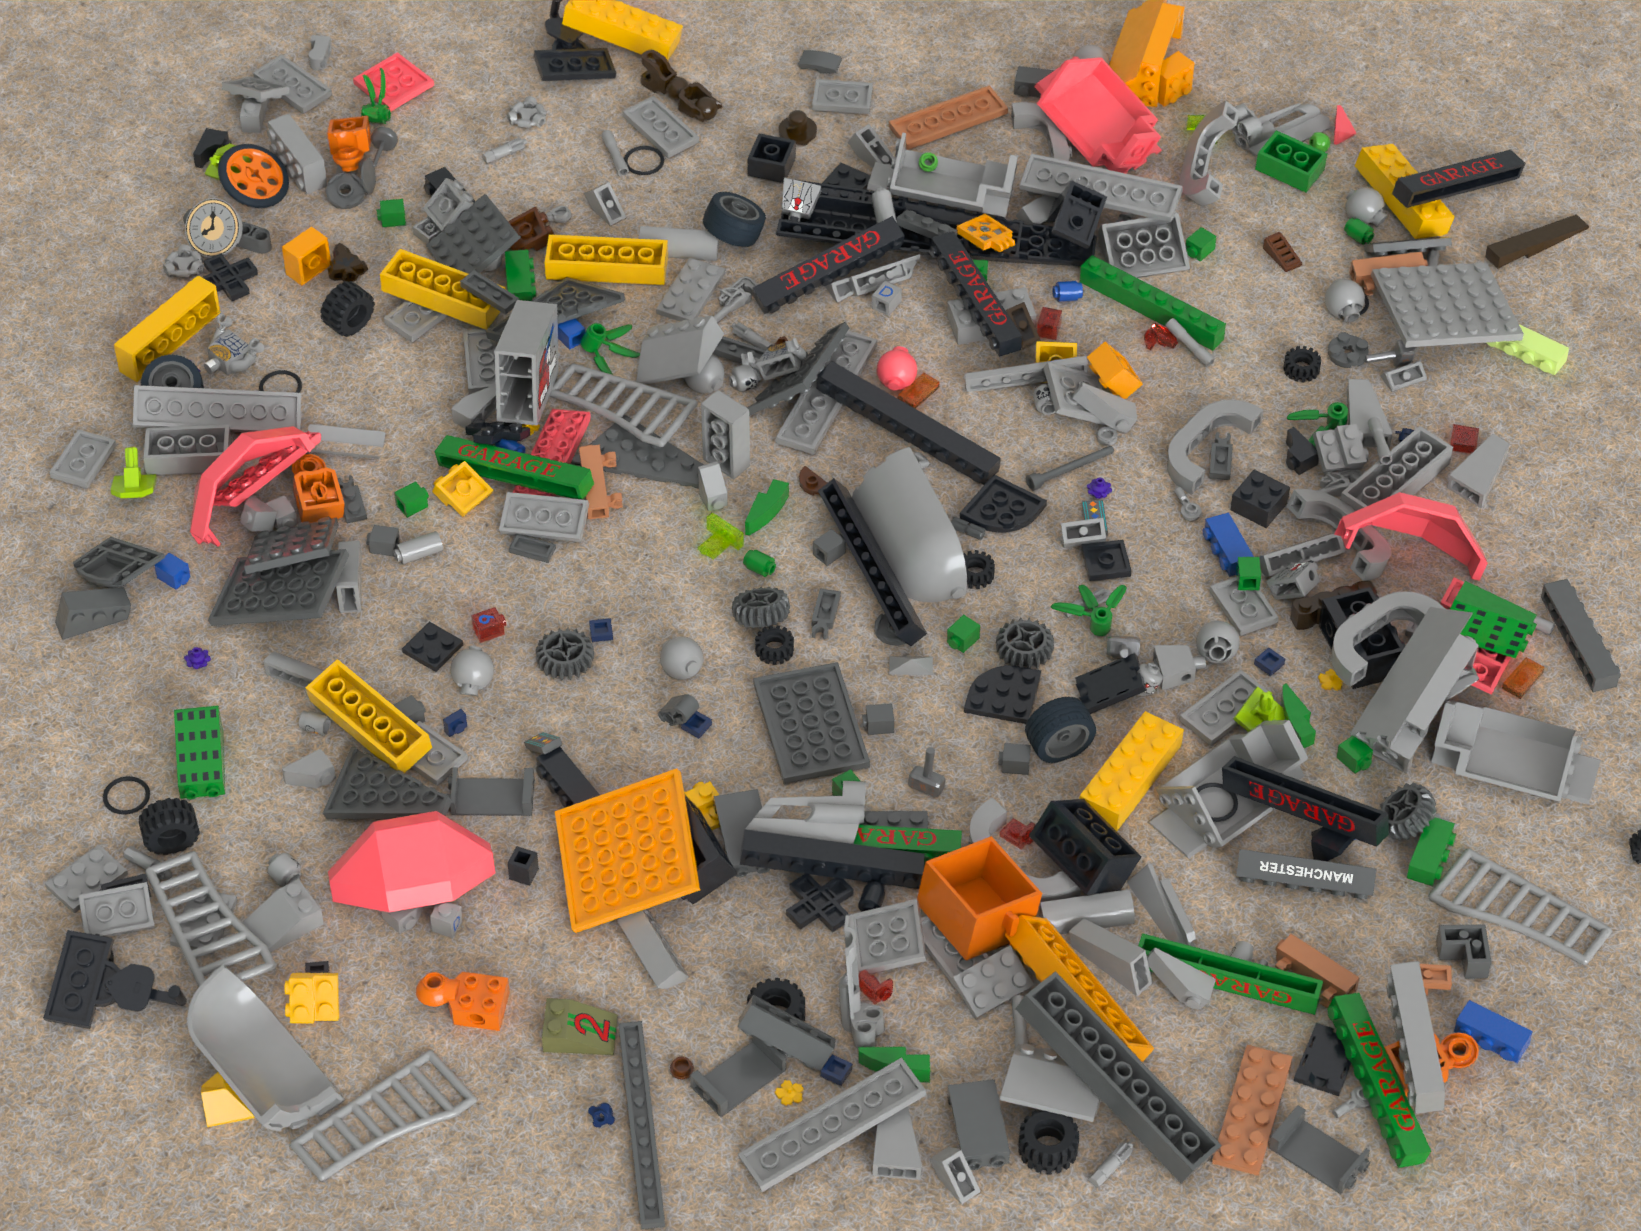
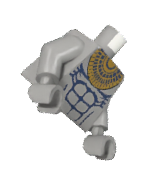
M220 313L217 317L220 326L216 328L208 346L209 361L204 363V368L210 374L218 369L226 375L246 371L252 363L256 362V353L264 351V345L257 338L251 339L250 343L247 344L231 330H225V328L232 325V319L229 316L226 318L225 314Z
M797 338L769 347L760 359L753 357V352L741 354L742 365H750L760 370L764 381L798 371L801 361L806 358V351L798 345Z

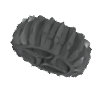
M760 587L745 590V593H739V596H736L732 602L733 617L739 625H744V627L762 628L777 625V622H783L790 613L789 598L783 590H778V588Z
M1020 617L1019 621L1012 619L1010 624L1005 623L1003 628H1000L996 637V650L999 653L1000 659H1004L1005 664L1011 662V666L1019 665V667L1027 666V668H1031L1034 665L1038 669L1040 664L1045 665L1047 660H1050L1054 651V638L1051 635L1050 629H1046L1045 623L1039 625L1038 619L1033 622L1030 620V617L1027 620H1022Z
M559 628L558 632L551 630L550 635L544 634L543 640H539L536 647V662L540 670L544 671L546 676L551 674L553 679L560 676L561 681L565 676H568L571 680L572 675L579 678L580 672L586 674L587 668H591L594 659V646L590 638L586 637L584 632L579 633L577 628L573 631H570L569 628L564 631Z
M1406 783L1403 788L1398 786L1396 791H1391L1388 797H1384V803L1379 804L1380 810L1388 813V836L1399 841L1403 838L1408 840L1410 836L1416 838L1418 832H1423L1425 826H1430L1429 821L1434 819L1433 814L1437 812L1435 808L1437 804L1432 793L1421 784L1417 785L1415 783L1411 785Z

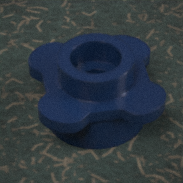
M1402 428V432L1395 431V434L1399 435L1398 441L1402 442L1414 430Z
M604 1102L596 1107L591 1106L588 1109V1113L592 1115L594 1120L593 1125L595 1127L601 1128L602 1125H612L615 1122L613 1110L608 1103Z

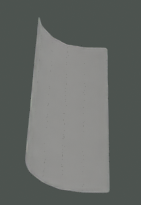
M309 424L308 431L320 432L321 441L384 447L385 432L315 424ZM314 449L310 451L314 453H324L372 459H380L381 457Z

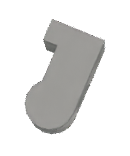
M312 35L310 40L312 50L309 52L310 67L316 71L323 70L327 65L332 50L331 36Z

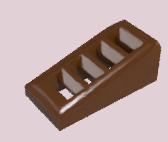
M1281 232L1272 234L1264 239L1263 249L1285 272L1302 266L1301 260Z

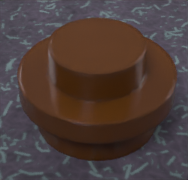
M677 1057L670 1065V1072L676 1079H687L694 1071L693 1063L687 1057Z

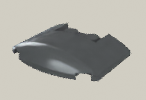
M110 536L73 561V565L77 573L90 583L105 588H118L128 584L165 558V554Z

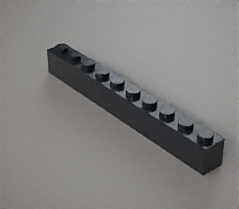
M831 361L817 375L816 389L821 393L828 395L838 403L847 406L854 412L868 418L871 422L880 425L906 442L913 444L923 452L932 455L956 471L970 477L975 482L985 485L994 474L998 473L1001 462L1000 457L835 362Z
M833 478L819 489L818 492L897 637L911 647L923 638L927 632L848 489Z

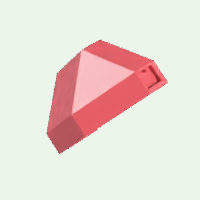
M291 426L242 433L204 471L195 486L190 529L191 535L198 544L204 541L207 544L212 543L217 547L221 545L210 530L209 522L215 493L247 461L293 445H297L310 452L315 446L305 432Z
M1401 492L1343 516L1334 535L1341 536L1347 549H1350L1358 529L1369 525L1422 537L1466 565L1471 579L1480 581L1488 564L1483 550L1455 506Z
M438 811L373 822L328 871L333 902L384 912H395L454 901L494 875L495 866L489 842Z

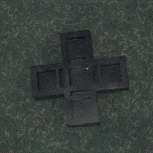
M222 253L204 260V266L210 274L202 278L216 285L217 292L223 290L233 302L250 294L244 280L258 275V270L248 257L230 265Z
M478 419L465 427L466 435H472L474 443L493 445L501 439L522 441L530 436V428L522 427V424L499 421L486 423L485 420Z
M804 874L790 883V890L800 901L786 909V916L799 929L804 928L817 918L832 932L845 925V917L849 913L840 903L854 895V889L844 879L834 878L821 886L810 874Z

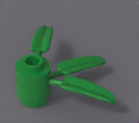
M379 68L381 87L378 104L374 103L376 94L370 78L367 75H362L371 103L362 106L361 116H368L369 123L386 124V121H389L391 118V110L388 109L387 105H382V98L385 97L386 80L384 70Z
M594 323L587 328L580 341L585 351L595 353L594 361L600 371L611 375L613 373L605 359L598 352L602 343L609 346L610 351L619 355L633 358L640 356V353L604 340L607 338L611 341L623 336L632 329L631 324L606 331L604 326Z
M1335 402L1329 405L1327 413H1319L1317 409L1302 410L1290 413L1286 419L1317 420L1320 417H1327V426L1325 428L1320 426L1315 432L1326 431L1329 428L1334 430L1337 426L1347 425L1348 408L1343 403ZM1312 435L1308 441L1315 446L1314 438Z
M1079 585V592L1087 608L1092 609L1091 613L1084 611L1085 608L1077 604L1058 602L1051 605V608L1057 611L1091 617V632L1096 636H1105L1111 631L1112 612L1110 610L1117 607L1127 587L1119 585L1105 603L1108 606L1106 608L1098 607V602L1090 589L1085 585Z

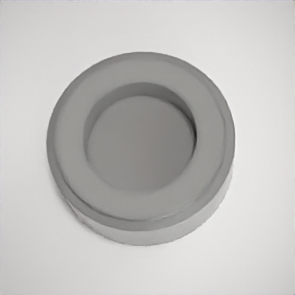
M1102 427L1098 430L1097 441L1100 444L1110 446L1117 442L1118 433L1115 429Z

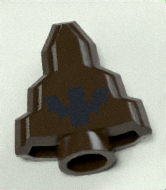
M342 243L335 245L333 250L334 258L330 261L331 267L328 268L329 279L333 281L354 282L358 276L368 271L365 261L352 254L348 247Z

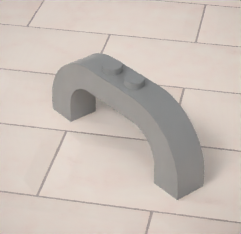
M1227 101L1216 106L1201 120L1190 137L1184 157L1179 185L1183 187V194L1201 206L1216 202L1220 199L1223 184L1211 174L1206 175L1211 151L1216 141L1226 131L1237 125L1239 111Z
M1012 103L1011 118L1014 129L1032 128L1039 130L1047 138L1051 158L1069 161L1072 158V148L1068 146L1069 139L1036 103ZM1027 191V192H1028V195H1036V194H1039V193Z
M1221 400L1205 406L1194 417H1190L1186 425L1182 429L1177 430L1169 445L1167 470L1172 481L1192 495L1204 483L1205 469L1192 463L1187 456L1218 427L1233 426L1251 435L1262 423L1264 410L1245 401Z
M1294 489L1286 506L1299 519H1319L1330 524L1335 529H1337L1343 516L1355 512L1351 506L1342 500L1324 492L1311 489ZM1369 525L1358 529L1352 545L1358 552L1350 569L1363 581L1374 580L1380 577L1391 556V548L1388 542L1378 531Z
M1395 592L1379 598L1372 604H1367L1357 614L1350 615L1335 634L1331 653L1334 671L1346 685L1351 687L1366 677L1368 662L1355 651V645L1389 622L1408 620L1419 625L1430 607L1446 608L1436 600L1415 592Z
M993 797L983 803L972 816L969 845L990 837L996 830L1007 823V810ZM1063 870L1048 878H1036L1025 873L1042 892L1040 902L1073 898L1081 895V889Z

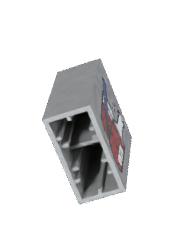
M517 300L495 348L497 421L537 426L559 374L557 304Z

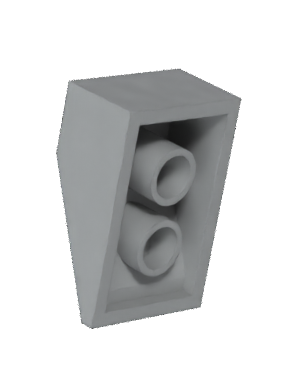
M299 879L279 888L242 922L255 936L267 945L270 953L324 924L321 908Z

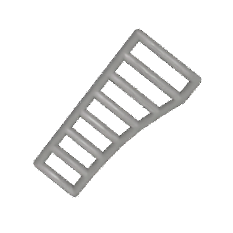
M572 363L554 383L550 394L552 398L600 414L620 425L642 442L658 447L666 445L698 404L694 399ZM575 372L583 374L568 393L559 391ZM592 377L600 380L585 399L576 397ZM608 383L617 385L600 406L592 403ZM625 388L634 390L616 413L608 410ZM642 393L652 395L630 422L622 418ZM660 398L669 400L644 432L637 428V425ZM677 403L686 406L660 438L651 436Z
M1467 848L1429 894L1431 901L1450 912L1498 924L1524 934L1582 965H1587L1612 933V929L1608 925L1470 848ZM1469 859L1480 864L1479 869L1452 902L1441 896ZM1489 870L1501 876L1475 909L1461 905ZM1508 881L1520 887L1499 915L1485 912ZM1528 892L1540 898L1521 923L1508 919ZM1550 903L1560 909L1542 933L1530 928L1543 909ZM1569 914L1580 920V922L1567 939L1561 943L1551 938V936ZM1589 925L1600 933L1585 953L1581 954L1571 947Z
M195 851L146 869L145 873L199 987L206 980L204 976L211 974L222 964L225 967H229L260 954L265 962L264 964L235 975L242 981H245L276 968V963L267 945L255 936L225 904ZM191 861L194 870L163 882L159 881L156 874ZM197 878L200 879L203 885L170 899L167 898L164 892ZM207 894L213 901L210 904L178 916L175 915L172 907ZM217 910L225 917L186 933L183 932L180 924ZM230 925L239 932L194 950L191 949L188 941ZM246 939L254 946L203 967H200L196 960L199 957Z
M427 1050L292 1140L290 1147L320 1181H324L358 1158L393 1139L458 1116L477 1102V1098L433 1050ZM430 1061L465 1100L453 1106L421 1072L419 1067ZM411 1074L444 1111L430 1115L399 1080ZM391 1086L421 1119L406 1123L380 1093ZM372 1099L397 1128L384 1133L361 1106ZM353 1112L375 1138L363 1144L341 1119ZM333 1125L355 1150L342 1156L322 1132ZM313 1138L334 1161L333 1164L324 1170L302 1146Z

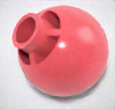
M894 347L893 350L886 352L879 359L877 364L878 379L885 387L891 390H902L909 387L917 376L915 359L905 347Z

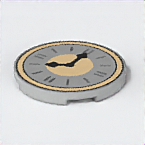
M217 198L205 199L196 204L190 211L185 225V233L189 245L194 251H198L200 255L209 258L220 253L223 256L228 255L236 244L239 243L243 230L242 219L236 209L229 202Z

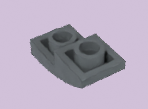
M804 50L798 65L800 69H818L821 74L837 73L842 57L823 51Z

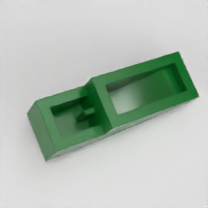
M773 479L767 494L758 492L745 521V535L750 536L760 530L779 513L789 497L788 482Z
M1285 683L1283 684L1281 694V706L1283 707L1285 720H1290L1303 748L1309 747L1314 744L1316 735L1315 729L1310 724L1311 712L1289 685Z
M859 1047L858 1063L864 1067L878 1072L902 1057L919 1082L930 1083V1054L906 1055V1047Z

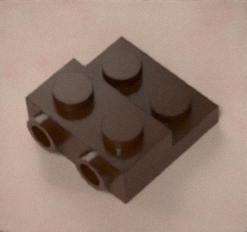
M536 206L508 221L521 237L511 246L512 251L529 250L533 247L538 251L547 246L549 234L555 235L551 226L546 225L549 220L545 212H540Z

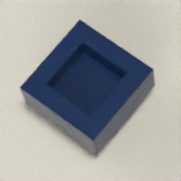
M611 618L589 620L592 642L613 640Z
M1269 647L1255 658L1254 665L1269 676H1272L1285 664V658Z
M462 709L443 719L444 732L449 737L463 732L467 727L466 713Z
M696 711L686 723L681 724V729L699 739L711 727L712 719Z
M832 1054L820 1071V1077L842 1086L852 1071L853 1064Z

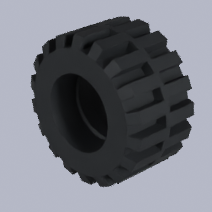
M345 281L342 284H338L327 294L320 311L321 319L326 325L339 335L348 337L359 332L367 325V322L372 317L371 314L374 311L375 302L373 297L356 283Z
M180 798L158 800L156 803L148 805V808L143 809L142 814L139 815L138 822L144 846L148 851L154 852V854L168 855L187 850L186 848L194 845L193 842H196L200 835L193 805L186 800H180Z
M775 978V980L765 979V983L760 981L756 984L757 988L752 987L750 994L747 996V1004L752 996L755 995L773 1006L786 1008L785 1012L803 1022L805 1021V997L802 990L798 989V985L795 983L790 984V980L785 979L781 981L780 978Z
M1044 1110L1031 1112V1117L1027 1115L1024 1118V1123L1020 1125L1018 1152L1023 1163L1028 1162V1168L1031 1170L1035 1167L1036 1172L1040 1174L1042 1170L1047 1171L1046 1175H1052L1053 1170L1058 1174L1062 1172V1167L1067 1170L1070 1168V1163L1073 1164L1078 1155L1079 1131L1077 1123H1073V1118L1070 1116L1066 1117L1065 1115ZM1051 1136L1057 1138L1060 1143L1044 1145L1037 1139Z

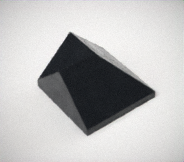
M1325 827L1311 832L1313 859L1329 861L1340 856L1353 842L1354 838Z

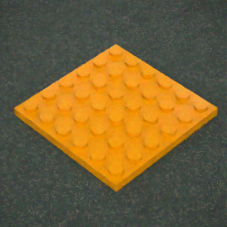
M678 768L555 811L571 929L575 933L700 890L682 776Z

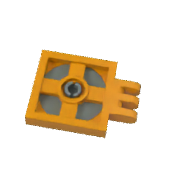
M987 214L958 225L956 229L959 235L982 250L991 247L997 252H1001L1015 245V241L1012 239L1013 231Z

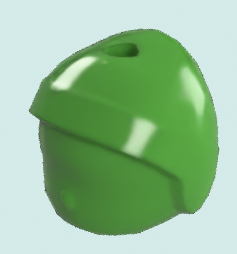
M1315 132L1310 137L1309 145L1326 152L1330 147V138L1324 133Z

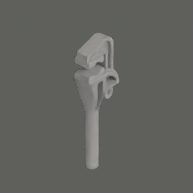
M744 276L731 287L720 290L719 304L724 307L713 316L715 321L718 323L728 313L749 304L752 301L753 287L758 284L752 278Z
M1358 469L1326 472L1320 482L1322 489L1316 491L1332 496H1341V493L1362 476V473Z

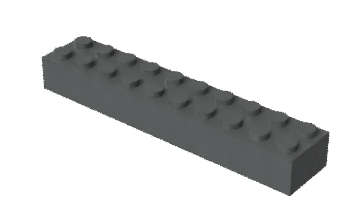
M1056 971L1027 993L1015 1008L1181 1184L1203 1166L1222 1146Z

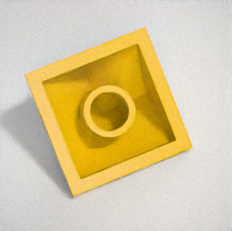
M1036 341L1035 363L1077 357V343Z
M219 1072L201 1086L207 1127L255 1118Z

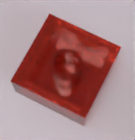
M1453 424L1450 445L1453 447L1452 451L1472 454L1477 447L1479 428Z

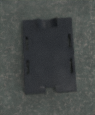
M1135 653L1130 654L1126 658L1118 659L1075 677L1077 683L1075 685L1080 693L1079 699L1090 714L1147 691L1143 676L1140 673L1137 674V671L1140 669L1137 655Z
M1316 1023L1295 1074L1294 1082L1339 1096L1352 1064L1346 1057L1345 1048L1337 1034L1334 1033V1028Z

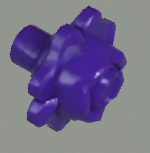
M1101 477L1093 479L1090 484H1087L1088 494L1098 499L1106 498L1112 492V488H1110L1111 483L1104 481Z
M195 647L188 651V655L184 656V660L187 662V667L199 669L206 667L211 657L208 655V650L202 651L201 648Z

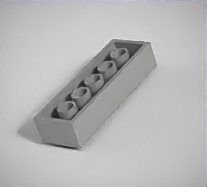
M1419 426L1390 451L1393 458L1390 464L1383 465L1379 460L1341 493L1340 500L1357 511L1399 492L1414 495L1450 464L1453 447Z
M1419 961L1390 965V974H1386V990L1388 999L1391 998L1392 1006H1390L1392 1020H1395L1396 1024L1394 1028L1396 1041H1399L1400 1061L1404 1063L1403 1076L1405 1084H1408L1409 1106H1414L1415 1114L1444 1110L1445 1087Z

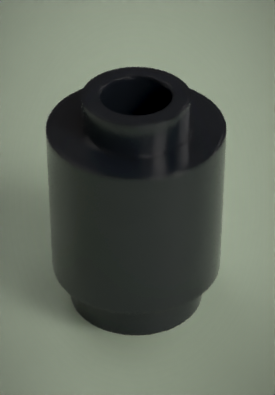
M871 881L864 886L858 904L861 912L882 907L885 897L884 886L876 881Z

